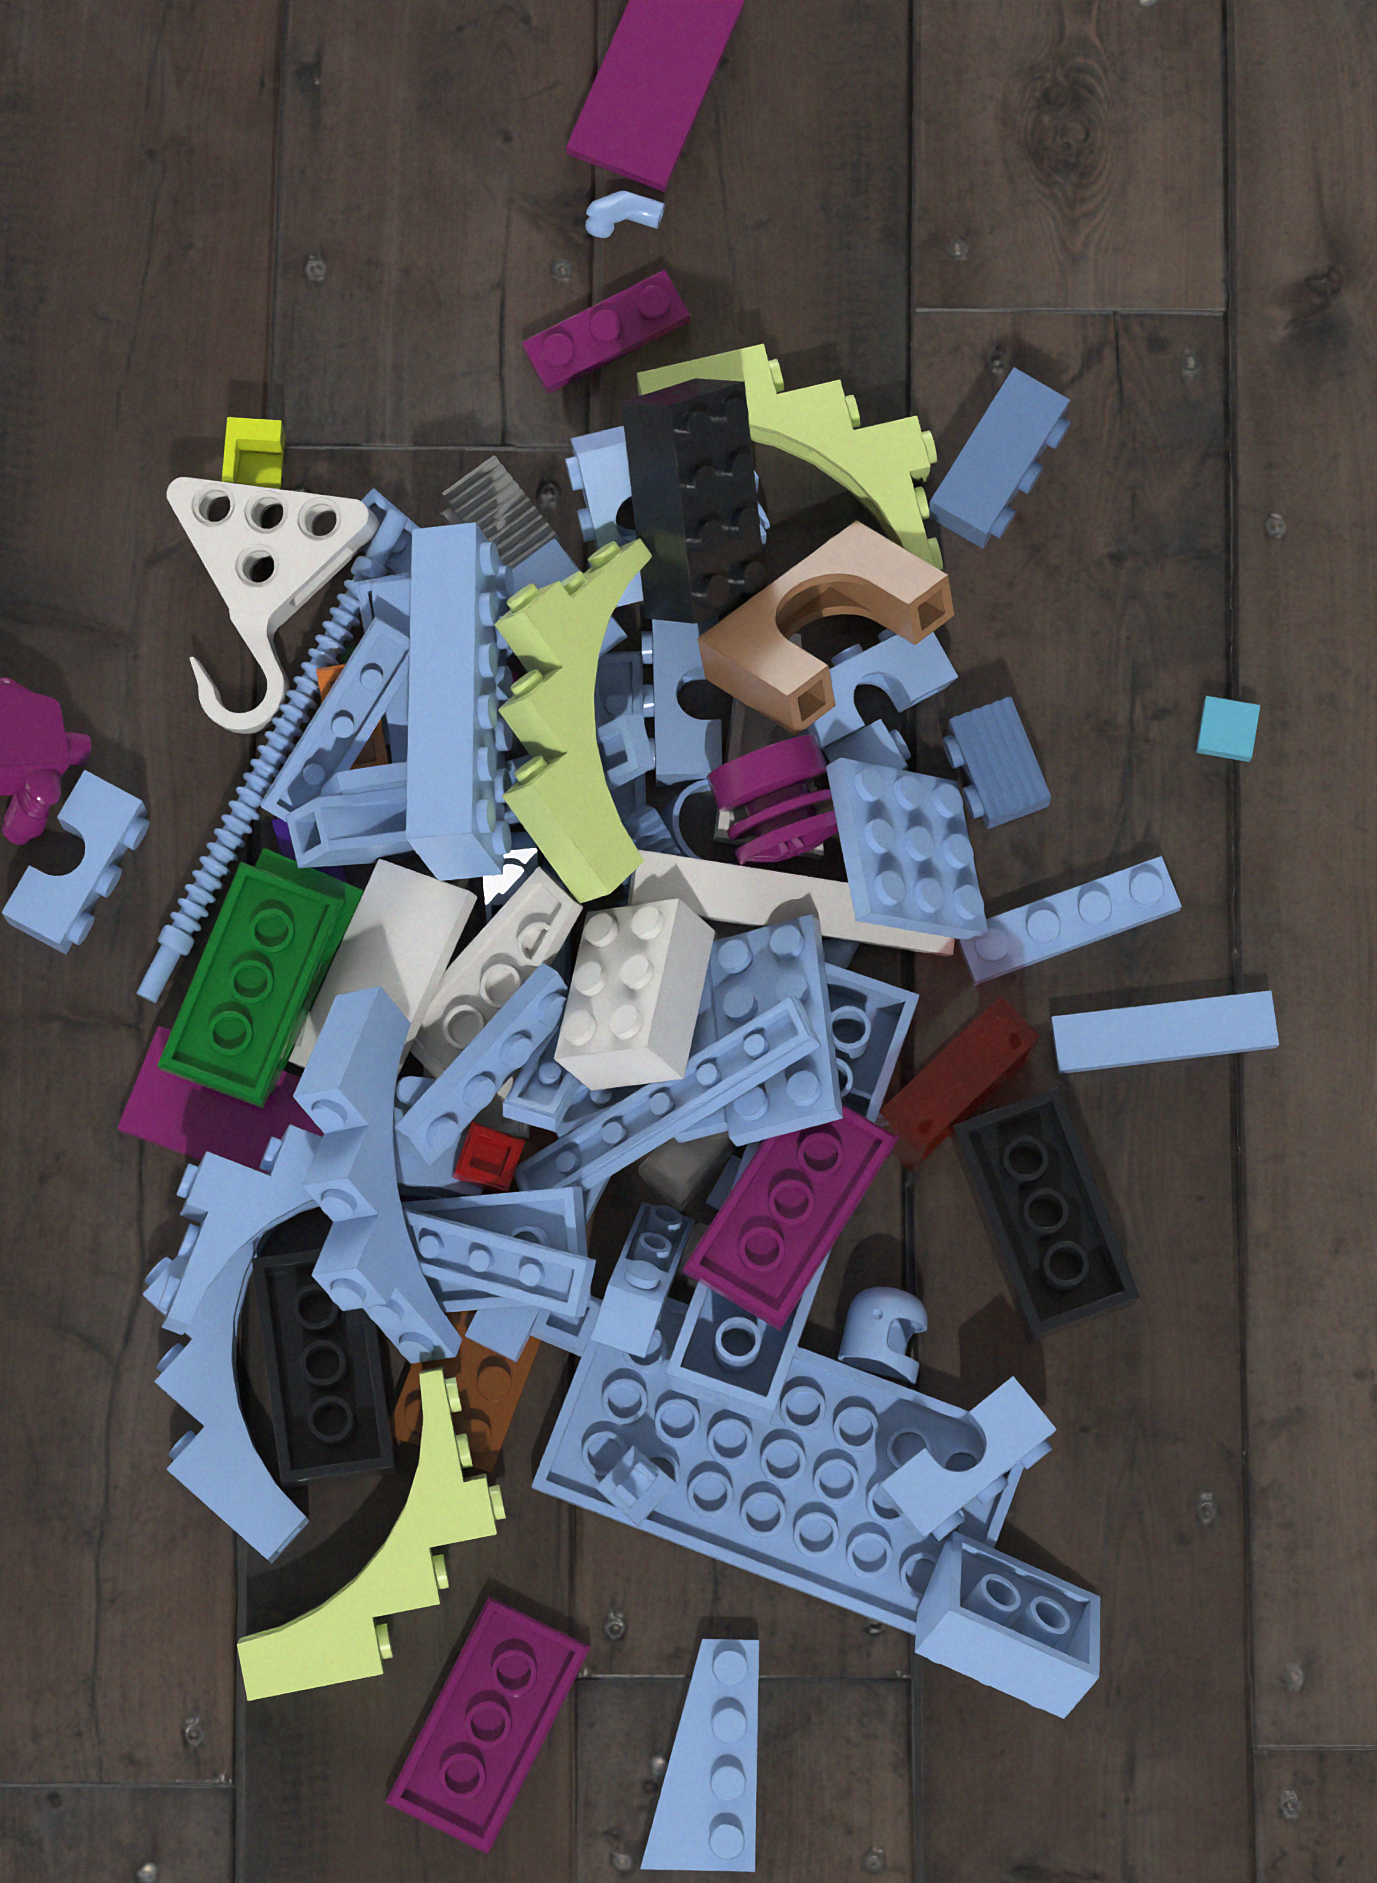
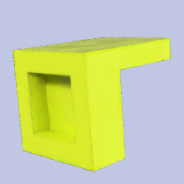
M227 417L222 482L281 489L286 439L281 420Z

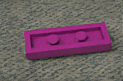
M663 270L523 341L522 349L543 388L549 394L689 323L690 314L666 271Z

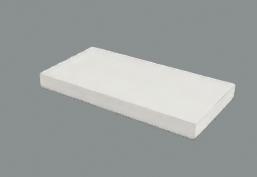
M379 859L288 1061L305 1069L336 995L381 986L411 1023L399 1061L398 1077L477 900V896L463 888L438 881L435 878Z

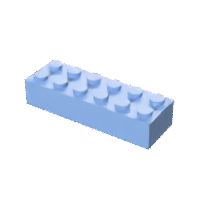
M477 522L412 529L406 840L438 881L503 875L504 854L511 852L512 844L510 827L508 822L504 820V802L506 801L502 795L512 787L509 771L505 768V751L511 750L513 735L512 729L498 711L505 704V700L513 696V692L510 689L513 685L510 668L506 666V649L511 648L494 624L507 613V599L514 595V578L510 566L504 565L499 558L496 544L493 541H488Z

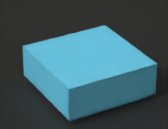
M1206 696L1196 753L1250 762L1253 754L1260 705Z

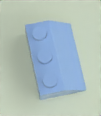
M953 1530L947 1537L917 1611L915 1653L928 1658L932 1662L942 1664L978 1680L986 1686H991L1025 1701L1035 1708L1043 1709L1064 1719L1099 1678L1100 1597Z

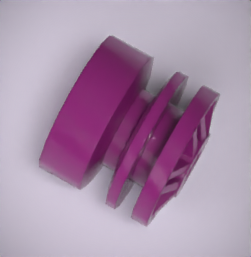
M815 735L798 736L760 748L721 765L707 775L706 778L719 811L729 812L745 809L748 815L728 829L729 839L738 840L752 836L756 837V839L744 844L735 851L739 865L747 866L761 862L774 863L786 860L822 845L824 840L838 832L835 811L818 814V811L833 804L831 790L824 789L810 792L808 787L810 783L819 779L827 772V764Z

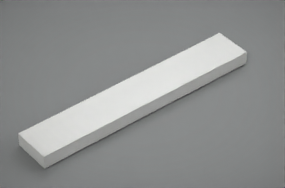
M638 850L644 862L631 874L627 906L680 898L700 918L762 928L813 914L820 923L821 937L941 956L953 955L955 938L856 921L849 883Z

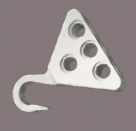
M180 477L169 485L167 499L226 602L231 621L260 664L267 679V692L259 706L246 713L230 712L223 705L219 690L200 661L190 657L198 683L199 700L206 714L223 728L241 734L256 733L271 726L273 718L281 716L283 712L279 707L283 703L287 704L289 698L286 694L289 690V680L273 643L275 631L375 537L379 529V521L376 515L357 499ZM219 499H229L230 511L228 515L218 522H210L209 510L212 504ZM271 506H282L283 517L280 523L273 528L263 529L261 526L263 513ZM327 512L336 513L337 520L334 529L326 535L316 536L314 534L316 519ZM263 559H273L274 571L271 577L264 582H253L252 571L254 566Z

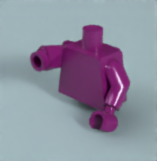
M2 677L0 678V796L13 795L4 814L1 829L4 836L10 842L24 845L30 842L32 838L40 836L45 830L50 805L56 804L61 796L60 778L69 765L85 766L88 763L91 754V740L87 734L65 732L61 707L54 698L33 693L13 679Z

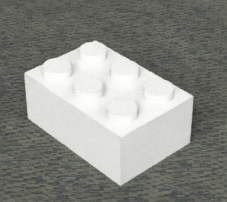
M680 898L587 912L554 1059L591 1091L684 1079L715 931Z

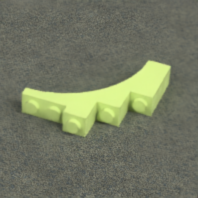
M764 344L637 373V391L639 396L695 378L745 381L751 441L777 447L814 464L846 487L877 520L890 541L937 569H943L938 541L936 537L927 539L922 521L929 518V508L922 486L913 487V485L928 482L930 464L937 462L932 434L930 430L921 432L917 416L853 430V428L860 427L861 425L859 411L854 395H844L841 380L777 394L776 392L784 391L781 369L777 359L768 361Z
M640 538L620 547L615 541L604 545L588 558V562L592 567L584 574L578 571L562 582L557 581L540 589H537L534 583L527 585L507 600L506 603L510 610L494 624L528 672L510 687L514 696L502 705L498 711L532 757L531 760L514 773L518 781L502 797L579 904L612 893L644 862L621 822L605 781L596 740L594 706L598 657L610 617L629 582L652 557Z
M443 1366L422 1370L419 1373L423 1409L419 1463L407 1502L386 1541L359 1574L323 1604L284 1625L239 1639L237 1648L248 1701L383 1674L385 1668L383 1659L393 1657L387 1623L376 1625L375 1617L438 1605L441 1601L439 1590L450 1588L444 1555L433 1556L431 1547L497 1534L495 1520L506 1518L500 1485L489 1487L486 1474L465 1478L463 1476V1468L473 1467L467 1434H455L452 1413L462 1411L456 1377L445 1379Z

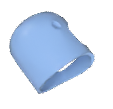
M875 1286L861 1291L850 1304L838 1360L865 1372L902 1379L916 1384L919 1363L905 1356L908 1341L913 1334L927 1331L928 1317L925 1306L914 1295L893 1287Z

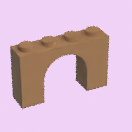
M856 520L697 638L705 679L794 736H797L835 707L836 704L829 666L790 642L791 636L806 624L819 618L838 614H853L870 618L916 645L954 616L948 574Z

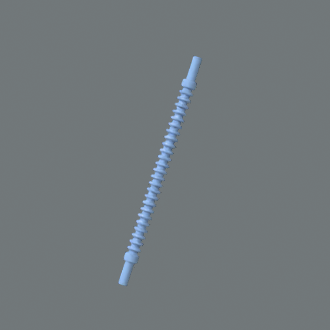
M389 509L365 556H358L351 568V573L354 575L353 579L344 581L347 592L337 595V599L340 602L339 607L330 608L329 611L333 616L332 620L322 623V626L326 629L325 634L316 635L315 640L319 643L318 647L308 650L309 656L312 657L311 661L301 664L304 674L302 677H294L293 680L297 684L296 689L286 692L290 698L289 703L281 704L279 709L283 712L282 716L272 719V723L276 726L273 732H265L268 743L266 746H258L257 750L261 753L259 759H252L250 761V764L254 767L252 773L243 774L244 780L247 781L244 787H237L238 800H232L228 803L229 807L232 808V812L230 815L224 814L221 816L225 825L222 829L216 828L214 830V834L218 837L216 842L207 843L210 854L208 857L201 856L199 858L203 867L200 871L194 870L192 872L193 877L196 878L194 884L185 885V890L189 892L186 899H178L177 902L181 906L180 911L170 914V917L174 920L172 925H165L158 937V942L161 946L136 992L142 998L153 1003L157 1002L180 956L188 955L194 945L195 940L191 935L193 931H201L202 929L201 925L198 924V920L200 917H208L209 912L205 909L206 905L216 902V898L212 895L215 889H223L220 878L222 875H230L231 871L227 868L228 863L238 860L237 855L234 853L237 847H245L242 836L244 833H252L253 830L249 823L252 819L258 820L260 818L256 809L258 806H261L260 803L263 800L264 794L271 787V780L279 774V765H284L287 761L286 752L288 750L293 751L295 748V744L292 742L293 738L303 735L300 725L310 722L307 711L318 707L314 701L316 695L320 696L316 669L339 665L336 656L346 653L343 642L345 640L351 641L353 635L350 629L352 626L359 627L361 624L357 618L361 612L355 582L387 575L384 565L408 521V518L401 513Z

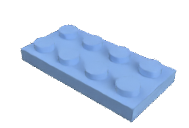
M813 914L713 941L710 964L718 1040L793 994L802 1002L822 1045L726 1104L729 1138L738 1147L843 1119L820 923Z
M582 1186L401 1202V1206L404 1208L588 1258ZM424 1275L443 1313L531 1306L530 1304ZM591 1290L589 1292L588 1301H591Z

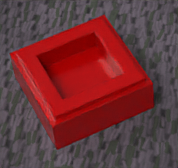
M472 1121L452 1178L497 1194L507 1193L525 1140Z

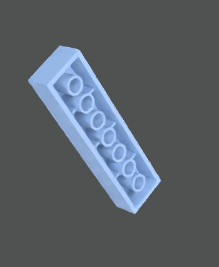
M825 962L841 1103L876 1124L920 995ZM763 1140L747 1144L731 1191ZM830 1252L781 1331L698 1282L667 1367L663 1387L771 1424Z

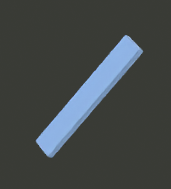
M792 994L689 1058L684 1079L647 1084L518 1164L513 1176L519 1191L582 1186V1193L673 1138L678 1133L691 1127L822 1046L802 1002Z

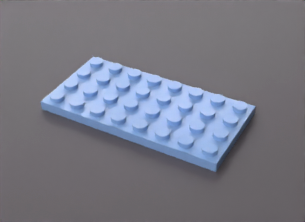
M669 1297L666 1299L645 1358L589 1339L532 1483V1489L916 1636L917 1611L950 1533L940 1541L931 1533L921 1542L878 1488L884 1480L924 1448L940 1466L947 1470L962 1472L975 1467L982 1458L983 1444L979 1433L966 1418L969 1411L801 1347H797L771 1424L663 1387L665 1373L690 1306ZM633 1445L676 1483L675 1487L639 1527L596 1490L597 1485ZM1021 1462L1017 1463L1003 1475L1009 1485L986 1504L982 1505L977 1498H974L963 1507L959 1513L964 1517L965 1521L956 1527L954 1531L994 1548L1023 1471V1464Z

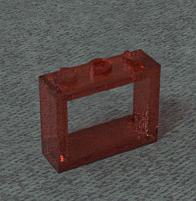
M1001 996L878 1112L875 1124L899 1137L891 1152L911 1173L950 1137L949 1135L954 1124L968 1120L1031 1060L1041 1036Z

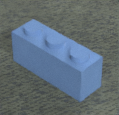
M1014 367L930 500L929 518L982 549L991 535L1000 539L1016 514V510L1009 506L1019 490L1028 494L1042 473L1044 466L1037 461L1048 445L1056 450L1072 423V421L1065 418L1070 399Z

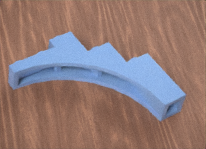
M642 714L623 715L596 729L597 745L609 791L655 768ZM530 754L505 762V768L509 771L512 786L518 781L514 773L532 759ZM407 786L357 794L317 797L288 813L286 819L298 868L377 863L379 859L388 862H401L416 855V851L406 840ZM504 802V820L512 828L521 822L508 804Z
M379 986L336 995L293 1097L324 1133L302 1185L324 1213L333 1221L312 1276L342 1311L363 1308L397 1347L399 1352L412 1364L456 1357L462 1338L440 1309L421 1271L406 1228L396 1179L393 1149V1108L399 1061L411 1023L384 989Z
M394 1107L393 1149L399 1196L434 1200L481 1195L483 1188L452 1178L466 1134L460 1133L453 1145L445 1150L429 1167L414 1157L395 1130V1125L404 1117L407 1111ZM289 1125L281 1140L271 1137L259 1167L268 1171V1175L207 1151L198 1167L190 1163L188 1164L176 1194L186 1199L180 1215L201 1224L200 1227L189 1224L178 1252V1256L187 1259L181 1277L178 1279L170 1276L160 1298L158 1308L167 1311L161 1326L162 1328L183 1335L190 1325L207 1289L229 1261L262 1233L300 1212L319 1207L302 1185L322 1140L321 1136Z
M280 1224L262 1233L228 1262L207 1289L190 1325L184 1332L191 1341L185 1348L178 1343L167 1352L156 1367L161 1374L154 1381L204 1426L197 1435L192 1430L188 1431L174 1445L168 1454L174 1461L167 1470L271 1564L310 1521L279 1488L256 1449L242 1410L236 1361L238 1323L248 1283L253 1273L252 1258L261 1257L268 1240ZM178 1255L173 1261L168 1257L163 1258L145 1279V1283L149 1285V1288L143 1293L144 1297L164 1316H166L167 1311L158 1308V1304L170 1276L180 1279L187 1261L186 1258Z

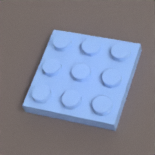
M842 757L828 764L826 770L856 921L967 941H975L989 934L958 781Z

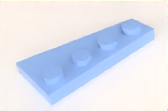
M702 1639L640 1869L755 1872L759 1640Z

